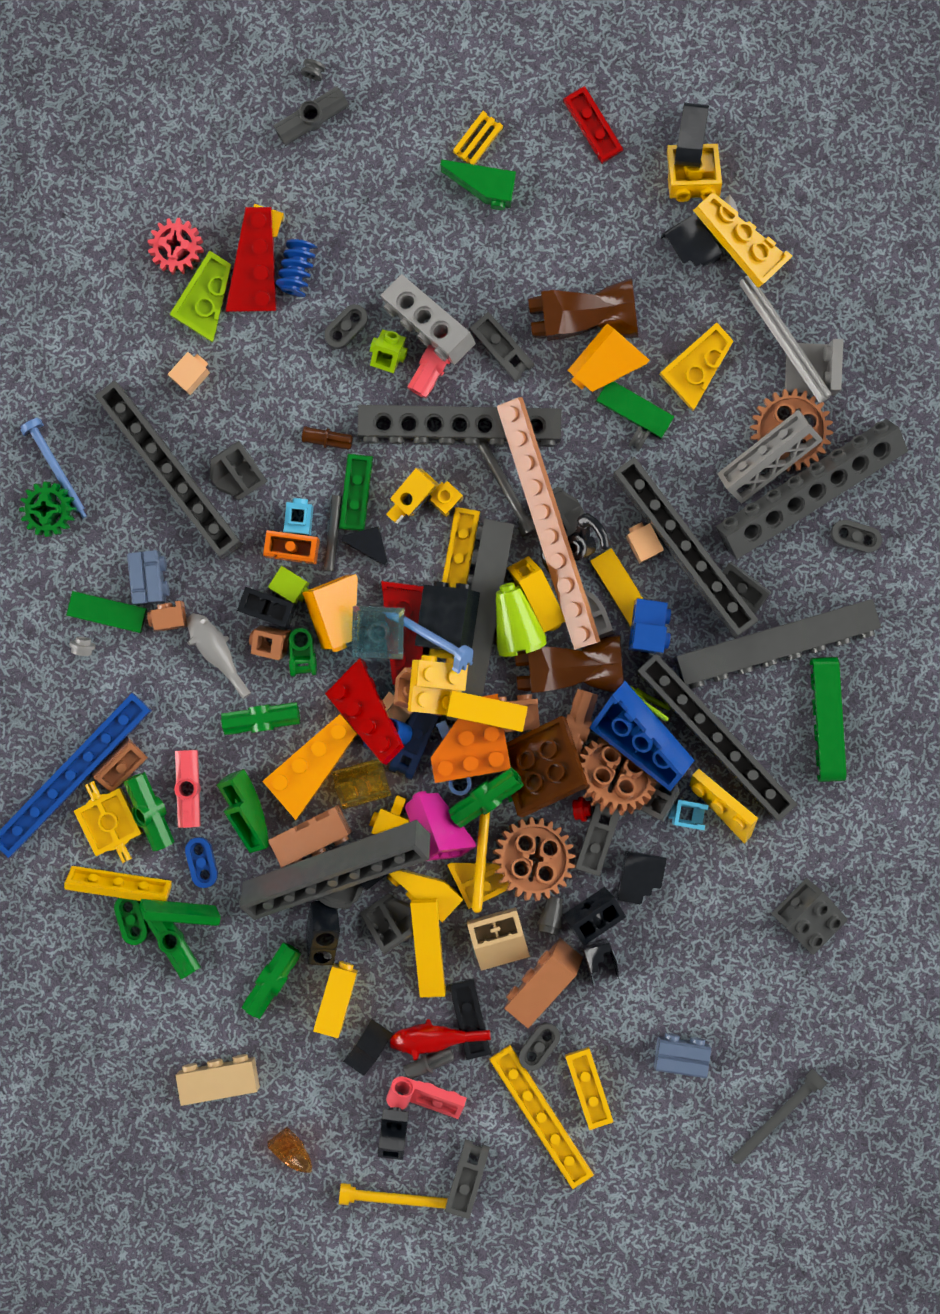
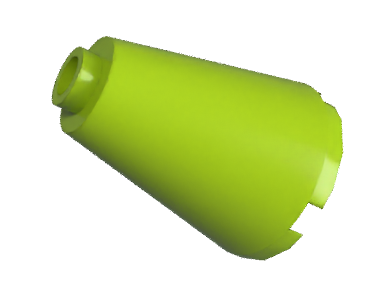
M506 583L499 586L500 590L496 592L497 650L499 656H518L517 651L525 650L527 654L544 647L547 644V637L522 588L515 586L514 583Z

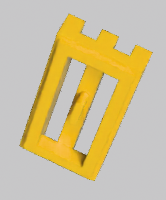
M482 111L453 149V153L466 163L475 165L502 130L503 125L495 122L494 118L487 116V113ZM485 120L486 124L479 131V133L476 135V137L473 139V141L470 143V145L467 147L464 153H462V148L465 146V144L468 142V140L471 138L474 132L478 129L481 123ZM493 126L494 130L472 159L468 157L489 128Z

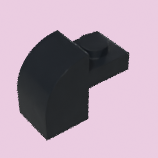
M397 1107L383 1109L378 1157L403 1160L409 1111H404Z

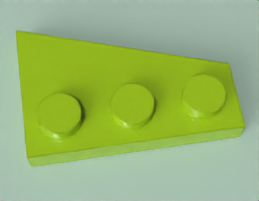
M209 251L170 313L171 317L212 343L217 329L231 264Z

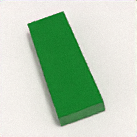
M614 381L604 386L596 400L599 404L637 426H641L642 429L650 431L651 434L662 439L674 418L670 413Z
M348 454L339 529L365 530L373 456Z
M72 591L66 616L142 633L147 609Z
M141 899L139 908L144 920L219 926L221 916L216 905Z

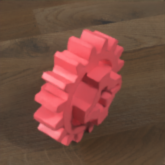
M168 218L166 226L159 222L158 227L160 230L158 232L152 230L151 233L155 238L148 240L149 245L153 247L148 252L151 256H155L152 259L155 265L160 264L162 271H166L169 267V271L173 275L176 269L185 274V267L187 266L193 270L192 262L200 263L201 261L197 253H204L203 248L199 246L203 243V239L197 236L199 234L196 227L191 229L192 225L189 221L183 225L180 218H177L175 223H172L170 218ZM183 233H186L192 242L184 240ZM178 241L180 246H176L175 250L173 251L171 246H175L176 242ZM160 250L168 252V260L162 257ZM185 255H188L185 259L180 261L181 258H183Z

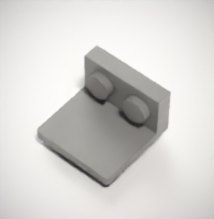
M833 339L829 344L798 343L830 390L831 396H835L841 391L843 339ZM786 354L785 389L788 394H791L793 389H797L798 394L807 391L808 395H814Z

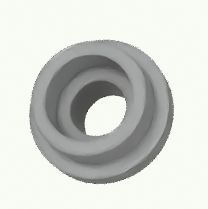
M81 636L71 640L69 644L72 648L71 653L80 656L92 655V650H95L96 646L94 643H91L90 638Z

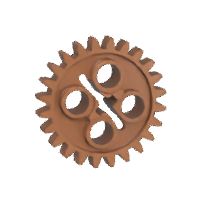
M784 389L782 397H779L776 392L773 393V402L765 398L763 401L766 408L762 406L756 408L761 415L752 416L757 425L749 427V429L756 431V434L751 436L750 440L759 441L783 422L777 416L779 408L788 409L790 416L796 412V409H800L804 416H809L813 419V428L823 441L792 465H794L796 471H799L801 463L806 468L810 466L809 459L818 462L817 453L826 454L822 446L831 444L826 439V436L833 434V431L827 430V426L831 425L833 421H825L824 418L830 412H822L820 410L824 402L816 405L814 403L816 400L815 396L807 399V391L798 396L797 389H793L791 395H788L787 390ZM809 433L801 441L806 443L813 436ZM785 452L780 456L779 460L787 458L790 452Z
M601 737L597 743L592 740L589 746H585L579 755L589 786L585 788L587 792L583 797H592L591 805L599 803L600 811L608 807L611 815L616 809H618L621 816L626 812V809L630 814H633L636 808L641 810L656 791L654 786L658 781ZM621 758H623L624 763L616 777L617 781L613 785L611 793H609V785L615 776V770Z
M533 817L528 818L527 825L521 819L518 821L519 828L514 824L509 825L511 833L508 831L501 833L505 840H496L501 849L493 850L494 854L499 855V859L492 861V863L500 865V868L494 873L503 875L499 883L508 882L506 891L508 892L515 888V897H519L523 892L526 901L531 898L532 894L535 901L540 900L541 893L545 899L550 898V891L555 895L558 894L559 889L557 885L562 888L566 887L567 884L563 878H572V875L567 870L575 868V865L569 863V859L576 856L568 854V850L573 847V844H565L569 836L561 837L559 835L561 827L553 830L552 821L544 826L543 818L538 819L535 824ZM521 837L526 838L529 842L527 851L522 850L518 845ZM539 837V844L537 845V848H535V838ZM546 842L551 843L554 847V852L551 856L544 853L543 846ZM535 853V858L539 859V862L533 865V860H530L529 856ZM517 862L521 863L525 868L523 876L517 875L514 871V866ZM541 867L546 868L549 872V879L547 881L542 880L539 876ZM531 870H533V871H532V878H533L532 882H530V881L528 880L529 875H530V873H531Z

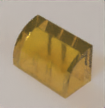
M379 759L332 771L335 789L343 810L392 796L384 765Z

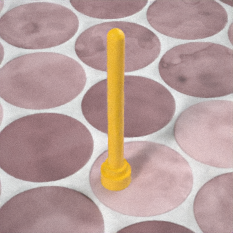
M490 812L485 815L481 814L479 817L472 910L475 913L481 912L483 905Z
M341 1183L339 1195L340 1205H349V1203H354V1201L445 1209L448 1198L356 1190V1187H351V1184Z

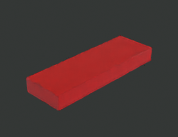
M585 86L563 98V102L601 164L623 152V147Z

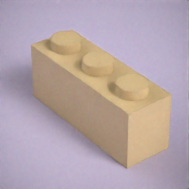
M241 1054L232 1057L233 1061L223 1062L222 1059H214L208 1061L207 1066L198 1067L197 1063L182 1066V1070H179L176 1074L181 1106L257 1092L260 1085L255 1057L248 1058L247 1054Z

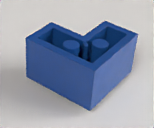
M638 598L635 600L628 650L661 654L664 653L665 649L669 648L671 634L666 633L667 627H665V624H669L671 609H667L668 603Z

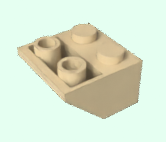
M516 907L467 921L473 948L481 971L530 957Z

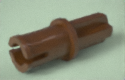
M304 426L302 442L324 445V448L330 446L349 450L353 444V436L332 432L330 428L321 430Z

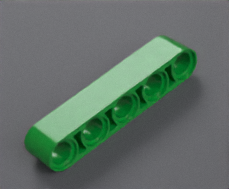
M838 657L811 658L810 665H813L811 689L814 690L815 699H812L813 716L816 715L814 737L818 744V750H815L816 766H819L817 779L818 782L845 781L846 757Z

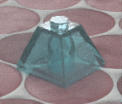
M354 605L352 657L403 659L405 608Z

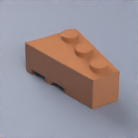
M338 804L268 841L282 868L286 865L302 861V858L309 854L313 857L325 852V846L333 842L337 846L349 840L348 835L352 830Z
M559 938L549 951L546 950L539 958L537 966L534 969L530 968L522 978L523 983L519 987L514 986L506 996L508 1002L504 1009L525 1027L529 1028L576 977L583 956Z

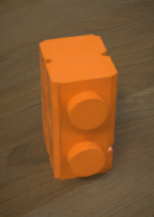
M267 530L263 556L270 559L299 563L305 562L306 564L316 565L320 539L313 536Z

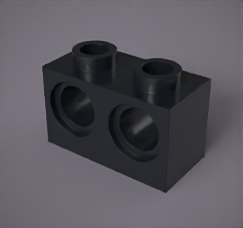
M245 587L237 611L289 629L297 605Z

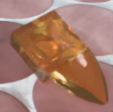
M288 1127L267 1142L268 1148L288 1167L300 1172L310 1173L312 1171L311 1159L304 1148V1142Z

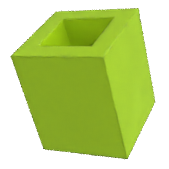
M281 566L268 588L297 605L298 601L303 602L305 600L302 592L309 590L307 587L310 583Z

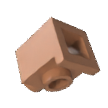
M175 601V607H173L172 603L157 605L158 609L147 612L149 626L153 627V630L157 632L187 627L184 602Z
M263 625L258 626L251 632L249 637V645H252L250 654L281 660L287 655L291 630L286 629L284 631ZM267 638L272 639V644L267 642Z

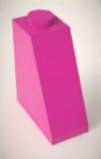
M418 792L412 796V800L404 805L409 821L417 820L430 833V855L427 861L462 857L477 847L464 826L460 828L453 822L448 811L450 808L439 793Z

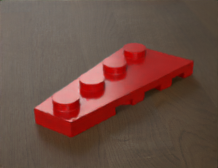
M245 207L225 312L276 311L272 207Z
M381 581L384 606L388 609L392 608L418 623L423 586ZM385 613L392 684L395 685V680L404 668L412 667V660H421L424 647L415 645V632L386 616Z
M359 658L325 695L380 762L387 765L404 748V745L392 719L389 718L385 710L386 706L377 693L376 684L367 671L368 667L365 661Z

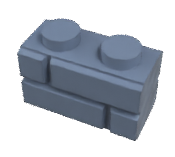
M157 550L128 553L127 561L132 604L138 606L166 602V596L170 595L168 581H164L163 571H167L165 556H161V552Z
M665 1033L664 1037L658 1036L654 1068L656 1071L707 1078L711 1047L705 1043L703 1038L690 1037V1041L681 1040L677 1034Z

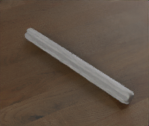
M748 276L743 277L740 280L741 288L818 402L822 403L829 399L831 396L830 390L760 287L758 288Z

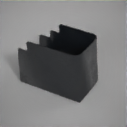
M696 214L691 215L661 235V239L665 236L667 237L682 263L690 260L694 266L701 264L704 267L711 263L714 264L721 258V249L708 228Z
M625 850L626 855L624 857L626 862H624L625 867L622 865L624 872L621 870L620 888L618 886L619 893L617 892L616 898L620 901L640 905L642 904L643 896L652 895L653 888L660 889L662 887L667 858Z
M313 901L311 903L306 924L307 962L311 965H334L340 934L338 908L329 907L320 901ZM329 933L334 936V942L323 946L316 942V938L320 934ZM327 951L331 954V959H325L323 953L317 952Z
M606 938L601 939L603 941L595 944L582 945L592 985L594 983L591 974L599 971L598 963L604 962L603 955L607 952L611 954L616 976L619 979L618 964L610 943Z

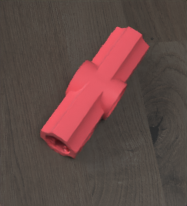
M447 334L441 335L440 338L445 337ZM429 345L419 362L420 366L407 386L413 393L425 399L435 386L439 376L442 377L444 374L445 366L450 364L448 359L444 362L435 354V348L432 345Z
M198 750L175 751L176 784L174 791L177 796L178 828L200 827L201 786L199 783ZM186 781L192 783L194 791L190 796L184 794L182 786Z

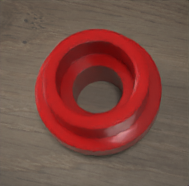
M583 796L573 800L572 807L575 820L586 822L588 816H591L590 801H586Z

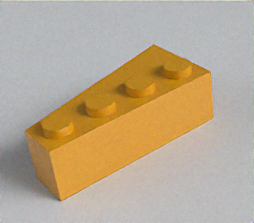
M339 714L262 781L295 820L299 819L358 735L343 715Z

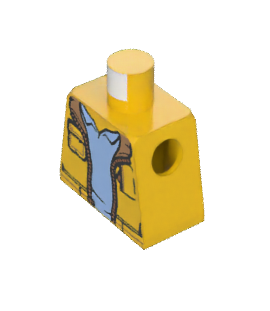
M415 468L390 498L395 504L386 513L387 516L397 524L406 514L414 516L431 498L430 494L439 483L423 469ZM408 494H411L413 499L410 505L403 501Z

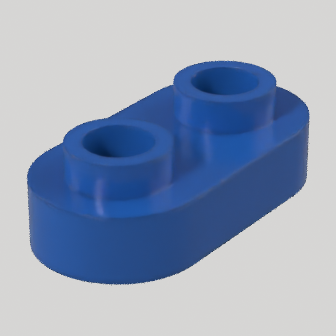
M203 837L193 838L185 847L191 878L196 886L208 888L218 879V869L212 846ZM197 845H201L204 849L201 855L195 852ZM203 870L209 871L210 877L208 879L202 878L201 872Z

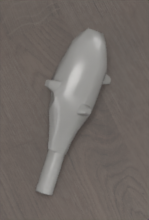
M192 613L186 618L190 634V640L187 642L188 645H195L203 657L217 667L230 680L242 699H245L251 692L237 674L231 652L226 644L229 637L223 636L207 617Z

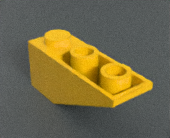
M404 869L387 875L388 880L396 887L401 884L407 890L405 895L410 900L437 899L439 920L442 923L463 900V897L442 879Z

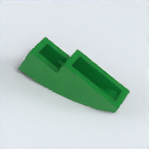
M245 769L230 773L216 784L229 805L223 812L249 853L266 849L269 846L268 832L264 813L255 788Z

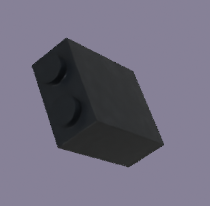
M434 581V585H424L418 624L458 648L463 645L472 648L480 592L471 590V585L456 583V588L449 587V583ZM416 633V646L444 650Z

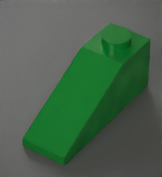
M441 159V172L482 202L489 204L495 210H505V207L511 208L516 171Z

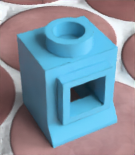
M293 498V503L286 502L284 533L311 536L314 507L312 504H308L307 499ZM292 509L304 510L303 522L291 521Z
M676 799L675 804H673L668 813V818L672 819V824L676 826L705 830L703 819L705 810H708L709 805ZM681 806L693 808L691 821L679 819Z

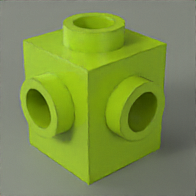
M382 329L379 337H374L370 346V352H372L370 366L394 373L399 362L404 363L408 352V348L404 347L406 337L394 331Z

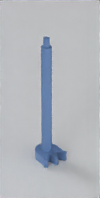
M37 417L24 423L20 427L22 434L26 436L28 433H31L62 488L69 490L67 497H74V501L71 504L73 507H76V512L80 513L82 519L87 517L84 512V506L38 429L44 426L41 419Z
M382 607L381 610L386 613V616L454 655L452 668L454 672L459 674L461 669L466 670L467 664H473L472 648L467 645L458 648L394 609Z

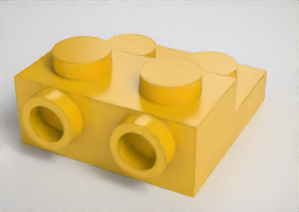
M703 144L700 168L674 165L677 145L667 146L670 199L676 198L678 202H686L690 198H701L704 200L712 192L720 197L722 177L718 144Z
M422 655L421 660H412L407 711L446 715L451 691L462 692L466 690L468 665L465 671L461 669L458 674L452 670L454 658H446V663L437 662L436 656Z

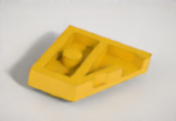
M449 863L447 866L468 909L472 908L476 863ZM486 863L483 902L506 891L509 883H499L503 875L494 873L500 868V865Z

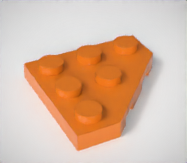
M498 694L481 696L485 698L499 700ZM457 719L431 756L435 783L496 773L511 768L504 728Z

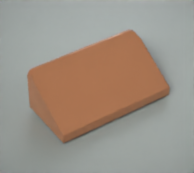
M126 737L92 772V775L96 781L112 792L148 757Z

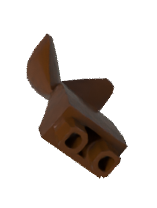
M632 279L607 286L594 295L548 290L541 291V296L528 299L530 314H544V321L531 322L533 338H547V341L559 340L580 335L597 327L603 329L606 324L613 327L624 338L638 337Z
M621 635L600 639L601 642L588 645L582 651L560 647H542L527 654L525 650L517 652L518 656H515L516 666H529L530 669L529 676H517V689L539 693L563 689L584 682L596 689L615 692L624 683Z

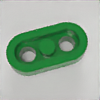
M118 898L114 904V911L122 938L130 945H138L145 941L149 934L147 922L143 919L139 908L140 901ZM126 902H130L133 905L132 911L125 910L124 905ZM133 927L140 929L138 936L132 934Z

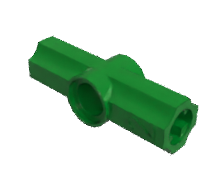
M298 702L271 706V704L249 707L248 710L221 713L224 735L248 731L254 733L274 730L275 727L301 724Z
M511 767L490 782L482 783L471 791L469 796L448 810L451 819L462 828L481 814L489 813L503 802L502 800L524 786L521 777Z
M145 772L123 781L134 806L132 808V816L137 825L144 829L152 850L158 851L172 845L175 841L164 818L166 816L165 805L159 797L155 796Z
M145 920L158 941L159 949L166 954L180 979L201 968L186 943L183 932L177 928L174 922ZM167 934H172L176 937L177 945L175 947H171L166 943Z
M283 942L271 962L264 967L255 982V987L241 1008L252 1017L260 1019L274 996L277 997L289 978L287 977L294 968L302 953L292 945Z

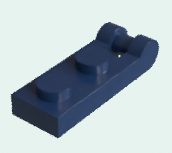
M412 713L408 725L412 728V738L393 758L388 769L393 773L398 771L405 774V778L412 780L439 716L429 713ZM403 755L412 758L410 765L400 762Z

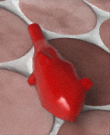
M427 1019L425 1024L414 1025L394 1033L390 1038V1047L412 1055L413 1060H417L419 1054L439 1052L450 1046L465 1042L491 1040L490 1030L465 1032L446 1026H434L430 1019Z

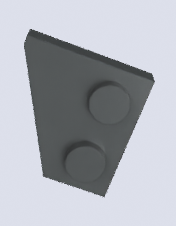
M730 562L723 570V574L755 615L772 592L733 562Z

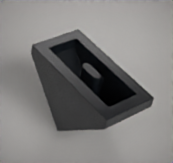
M379 526L343 535L341 539L343 543L387 567L389 562Z
M372 1019L343 1062L364 1076L377 1061L393 1033Z

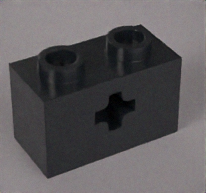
M603 887L563 914V917L574 935L583 945H586L625 919L626 915L615 897Z

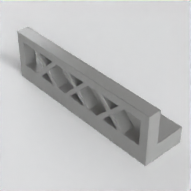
M798 409L717 474L726 489L742 504L821 443L823 439ZM809 433L813 436L806 443L800 444L801 440ZM785 452H790L787 458L779 460L780 456ZM770 468L769 472L765 475L759 476L763 469ZM744 484H749V487L742 493L737 491Z

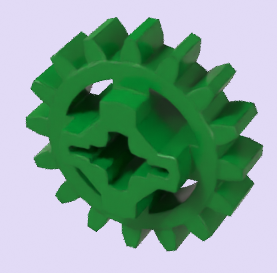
M45 481L43 482V487L41 484L35 483V491L27 489L28 498H21V501L25 503V507L19 508V511L25 512V516L21 520L29 521L27 529L33 530L36 528V535H42L43 533L45 537H52L53 533L61 535V528H70L67 521L75 520L70 515V512L76 511V507L70 506V503L74 501V497H66L69 490L64 488L60 490V484L54 483L51 486L50 482ZM56 496L60 499L61 504L56 500ZM49 506L51 508H56L55 510H50L48 512L39 511V509ZM34 514L39 518V522L36 520Z

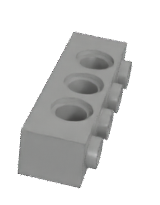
M402 274L380 295L385 302L383 308L393 318L397 315L401 319L400 323L409 332L412 330L417 332L418 339L427 347L432 345L435 348V354L444 362L448 359L455 365L476 344L471 333ZM447 334L445 337L440 338L441 335Z

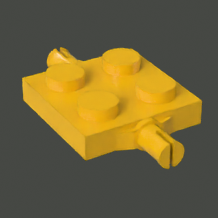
M95 781L86 784L85 787L91 799L84 806L74 810V813L95 856L107 851L116 850L122 863L132 859L125 845L131 839L143 834V831L132 816V809L122 788H118L108 794H100Z

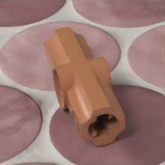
M577 689L570 714L566 716L578 755L581 754L583 743H586L589 727L592 724L591 717L598 698L597 694Z

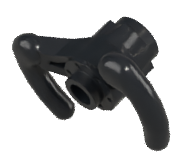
M584 513L578 517L577 529L568 537L575 561L589 558L596 551L595 540L590 536V527L596 532L601 548L607 550L610 547L609 538L603 525L589 513ZM542 550L540 556H541V559H542V562H543L544 567L546 568V570H547L548 573L550 574L549 569H548V566H547V563H546V560H545V557H544V553H543V550Z

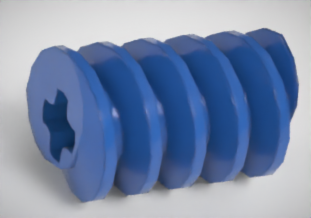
M287 240L286 247L288 249L283 252V256L286 259H283L280 263L284 269L278 271L281 279L276 280V286L287 294L305 297L306 294L300 291V288H306L308 284L302 281V279L311 277L305 271V268H313V264L308 262L307 259H314L316 255L310 252V249L318 248L304 240Z

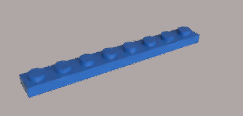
M131 693L0 829V851L8 858L17 852L152 711L137 695Z

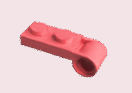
M402 1076L392 1081L386 1097L389 1107L405 1109L409 1102L456 1119H459L467 1099L454 1091H446L435 1087L431 1083L415 1081Z

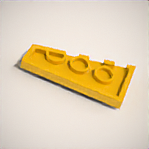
M714 192L693 209L695 214L758 288L792 257L787 251L782 252L775 246L776 242L770 237L765 238L755 230L757 227L750 221L745 222L738 217V212Z

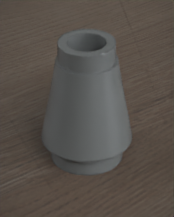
M551 896L547 899L537 923L539 925L538 931L558 935L559 929L562 930L563 899Z

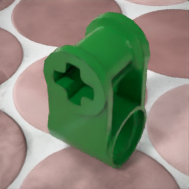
M305 628L295 629L289 636L290 675L295 677L296 674L312 673L315 676L317 675V661L313 634ZM300 632L308 636V643L304 647L298 646L295 642V637ZM298 664H309L308 666H298Z

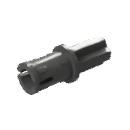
M450 1047L430 1055L425 1053L423 1058L403 1065V1070L409 1079H414L428 1072L432 1074L434 1069L452 1062L454 1055Z

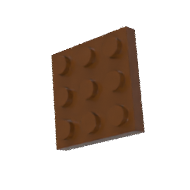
M560 716L506 743L510 766L517 771L524 784L520 790L511 795L519 817L523 818L589 787L565 717Z

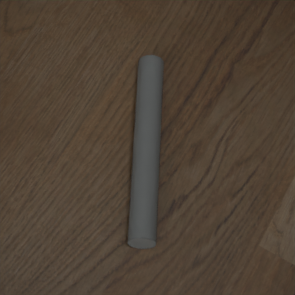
M332 495L325 571H334L342 500V496Z

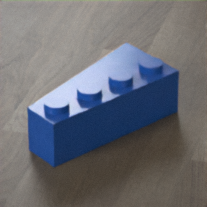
M626 681L610 697L589 727L670 792L695 761Z

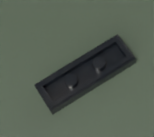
M474 978L449 984L459 1030L465 1032L486 1030ZM488 1040L462 1043L466 1060L491 1054Z

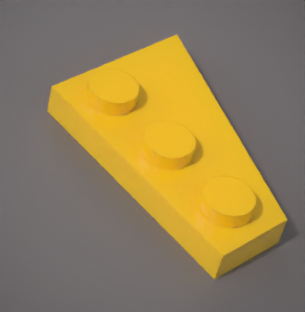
M715 323L660 372L659 375L692 411H694L731 347L733 340L718 323Z
M698 769L691 777L689 786L698 797H701L745 844L752 836L758 817Z

